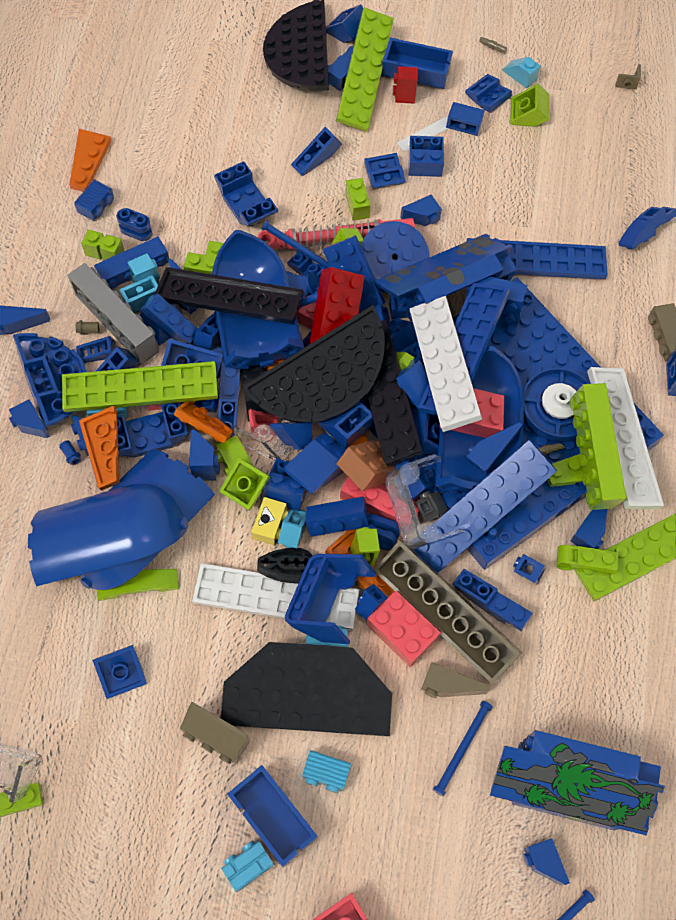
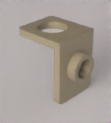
M638 64L634 75L619 74L615 87L637 89L641 79V64Z

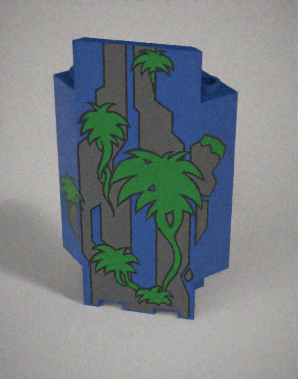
M534 730L523 739V742L519 743L518 749L509 746L503 747L490 796L512 801V805L613 831L622 829L646 836L649 830V817H654L658 806V792L663 793L665 786L659 784L661 766L642 762L641 756Z

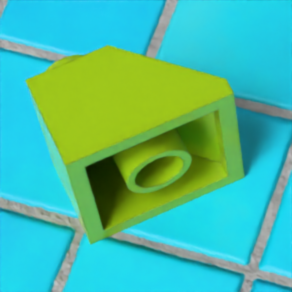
M539 83L511 97L510 123L512 125L536 127L549 120V93Z

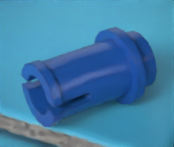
M69 440L59 445V448L66 456L68 464L76 465L81 461V454L76 452Z

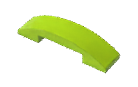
M177 569L142 570L122 585L109 590H97L98 601L119 598V595L154 590L159 592L178 590Z

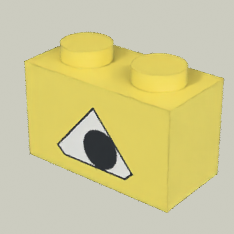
M266 497L263 498L251 531L252 539L275 546L276 540H279L282 523L289 512L287 511L286 503Z

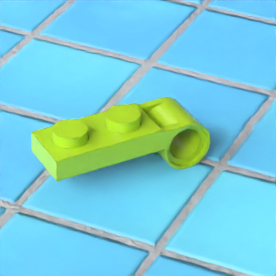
M560 545L557 549L556 567L561 570H572L576 567L616 574L618 571L619 552Z

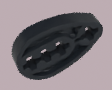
M302 548L275 550L258 558L257 571L276 581L299 584L305 570L304 564H307L313 555Z

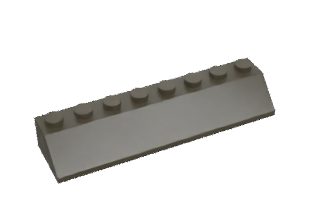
M399 540L373 569L394 591H397L441 632L440 635L491 684L523 653L404 541Z

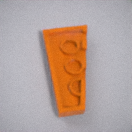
M79 129L69 184L71 189L83 192L91 184L111 143L110 136Z
M111 406L79 420L96 482L101 491L120 483L117 408Z
M356 529L348 530L326 549L325 553L351 555V544ZM377 574L375 577L358 576L356 583L363 590L375 584L387 597L394 592Z

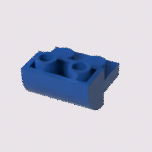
M419 357L411 360L407 368L399 373L396 380L402 390L404 389L409 396L410 402L418 409L429 381L424 364Z

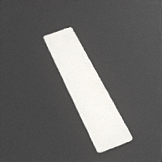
M448 116L410 136H435L448 129L446 128ZM410 136L397 142L404 152L409 150Z

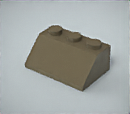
M191 702L180 727L182 732H184L183 737L191 742H194L196 739L202 743L201 747L209 753H212L213 750L221 754L219 758L228 764L231 761L237 764L250 742L248 734L194 702Z

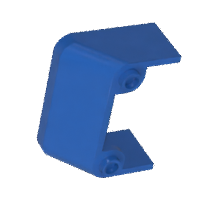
M316 554L312 556L305 567L286 611L285 621L292 628L320 642L349 645L350 640L335 623L326 622L339 589H349L356 583L358 576L375 577L376 572L362 555Z

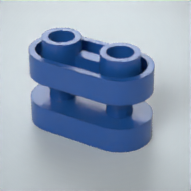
M123 208L117 212L116 217L119 228L124 235L139 241H148L152 237L150 220L146 215L129 208Z
M368 514L369 528L377 529L379 548L390 551L397 543L402 531L400 524L375 514Z

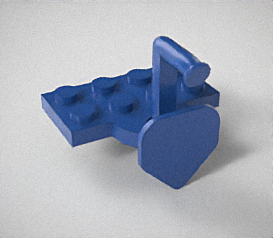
M356 235L322 249L329 264L327 268L333 267L364 276L359 313L372 305H383L385 303L380 288L374 282L376 279ZM313 272L307 275L305 279L311 295L302 299L300 308L317 301L320 277Z

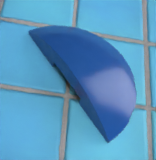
M37 333L14 334L13 338L30 392L45 426L55 425L68 418L73 412H64L62 409V374L87 372L81 357L74 349L70 350L64 346L63 341L51 336L49 339L39 337Z

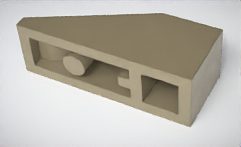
M431 662L421 690H424L426 695L436 698L437 696L453 697L487 694L491 686Z

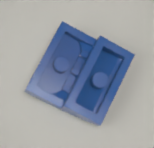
M489 74L465 90V93L472 101L489 113L512 96V90L501 86L500 80Z
M397 153L364 159L372 189L406 182Z

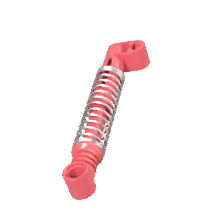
M413 218L388 221L374 219V222L367 220V223L360 221V224H356L355 221L354 224L350 225L348 222L347 225L340 223V226L333 224L334 229H329L327 224V230H322L320 225V230L315 231V226H313V231H309L308 227H306V232H302L300 227L299 233L295 231V228L285 231V234L303 246L306 244V248L310 244L313 249L315 243H317L318 248L321 247L322 243L325 247L328 246V242L332 244L340 228L358 229L364 239L371 229L384 222L399 221L409 224L414 228L415 225ZM266 230L258 234V238L264 242L269 241L267 244L274 250L276 248L281 250L280 247L282 249L287 247L291 251L296 250Z

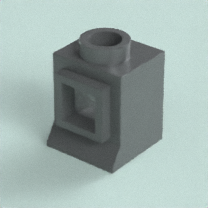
M427 491L419 495L420 500L415 502L423 517L424 524L436 520L438 516L444 515L448 511L439 491L434 493Z

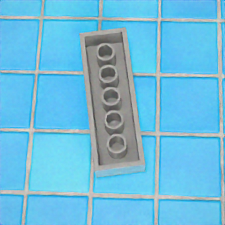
M83 263L67 275L75 296L136 357L141 365L158 353V342L154 337L156 335L154 330L144 324L139 314L135 315L132 312L131 306L121 300L117 291L110 289L109 284L104 278L100 279L98 277L99 275L93 267L90 268L86 263Z

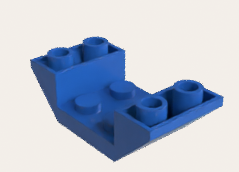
M244 161L214 175L224 201L241 225L250 226L278 212V208L271 198L265 199L254 184L253 173Z
M180 402L161 405L162 412L125 421L123 415L117 416L119 456L139 457L146 455L151 449L166 450L173 448L189 435L186 423L174 416L176 408L180 406Z

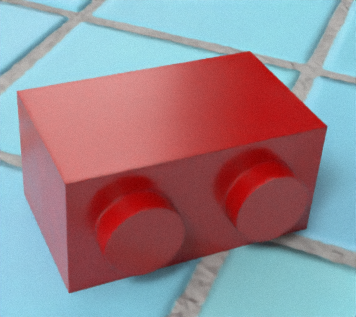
M398 66V72L394 73V84L396 85H393L392 95L395 96V103L415 104L418 67Z

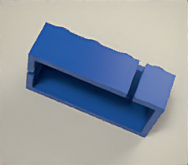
M390 37L382 62L381 76L394 78V73L398 72V66L418 67V84L444 89L451 66L453 51Z
M263 765L227 793L240 812L245 810L242 813L283 868L299 855L297 852L299 848L301 851L305 850L318 838Z

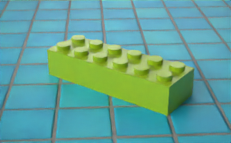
M606 383L583 384L571 397L570 408L574 412L573 426L577 430L576 444L580 448L579 462L583 466L584 471L582 480L587 489L586 502L589 504L590 510L612 509L626 500L627 497Z

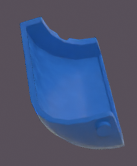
M235 230L220 248L213 265L212 275L290 287L282 260L274 249L260 238L241 230ZM216 311L226 367L248 369L249 366L260 365V368L274 365L276 360L282 358L286 360L304 348L297 316L294 324Z
M487 346L472 381V386L474 389L504 395L503 430L519 422L524 426V390L520 376L513 363L504 353L494 346ZM523 427L487 474L467 460L468 454L466 453L472 444L477 445L479 441L485 439L484 437L453 430L443 432L440 428L435 487L453 494H457L458 491L469 493L523 446Z
M151 449L119 480V484L114 485L110 489L114 490L132 484L145 483L159 487L174 498L187 522L215 495L199 476L195 478L187 471L189 469L187 465L178 459L173 461L168 458L167 453ZM161 551L131 562L78 575L81 578L80 582L87 589L109 590L135 577Z
M146 483L124 486L39 510L31 521L32 533L28 534V548L32 550L33 559L29 561L32 576L37 587L149 556L167 548L183 537L188 529L187 519L183 517L173 497L163 489Z

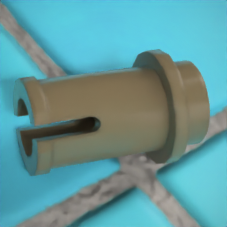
M80 320L75 325L76 333H80V335L83 333H99V322H82Z

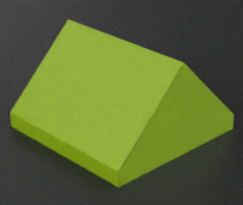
M238 457L219 492L250 511L270 476Z

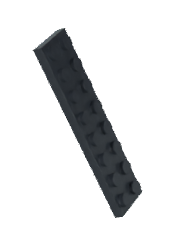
M170 267L165 268L155 291V294L158 293L168 303L294 324L304 297L302 289Z
M385 319L381 321L385 337L384 361L378 379L367 396L384 463L389 467L424 454L409 396L404 389L402 390L396 380L402 370L390 326Z

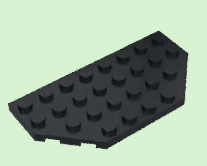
M268 642L224 681L221 719L232 726L390 737L392 692L353 647Z

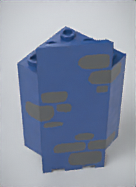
M483 234L374 282L378 287L398 298L400 304L407 310L409 320L413 321L409 308L423 303L428 304L435 299L450 295L488 277L510 281L517 271L508 255L513 245H504L502 240L497 238L491 239L490 235Z

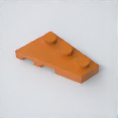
M195 401L184 402L176 408L174 416L178 417L180 421L189 423L199 432L212 436L217 442L225 443L233 433V430L218 418L207 415L208 410L204 407H197L194 404Z

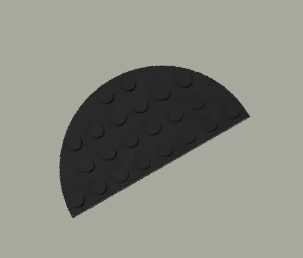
M313 0L283 14L267 32L263 43V55L266 66L276 79L288 86L297 89L299 87H306L310 91L329 90L324 0Z
M374 305L243 386V389L263 410L290 422H322L348 412L370 392L378 379L384 361V331Z

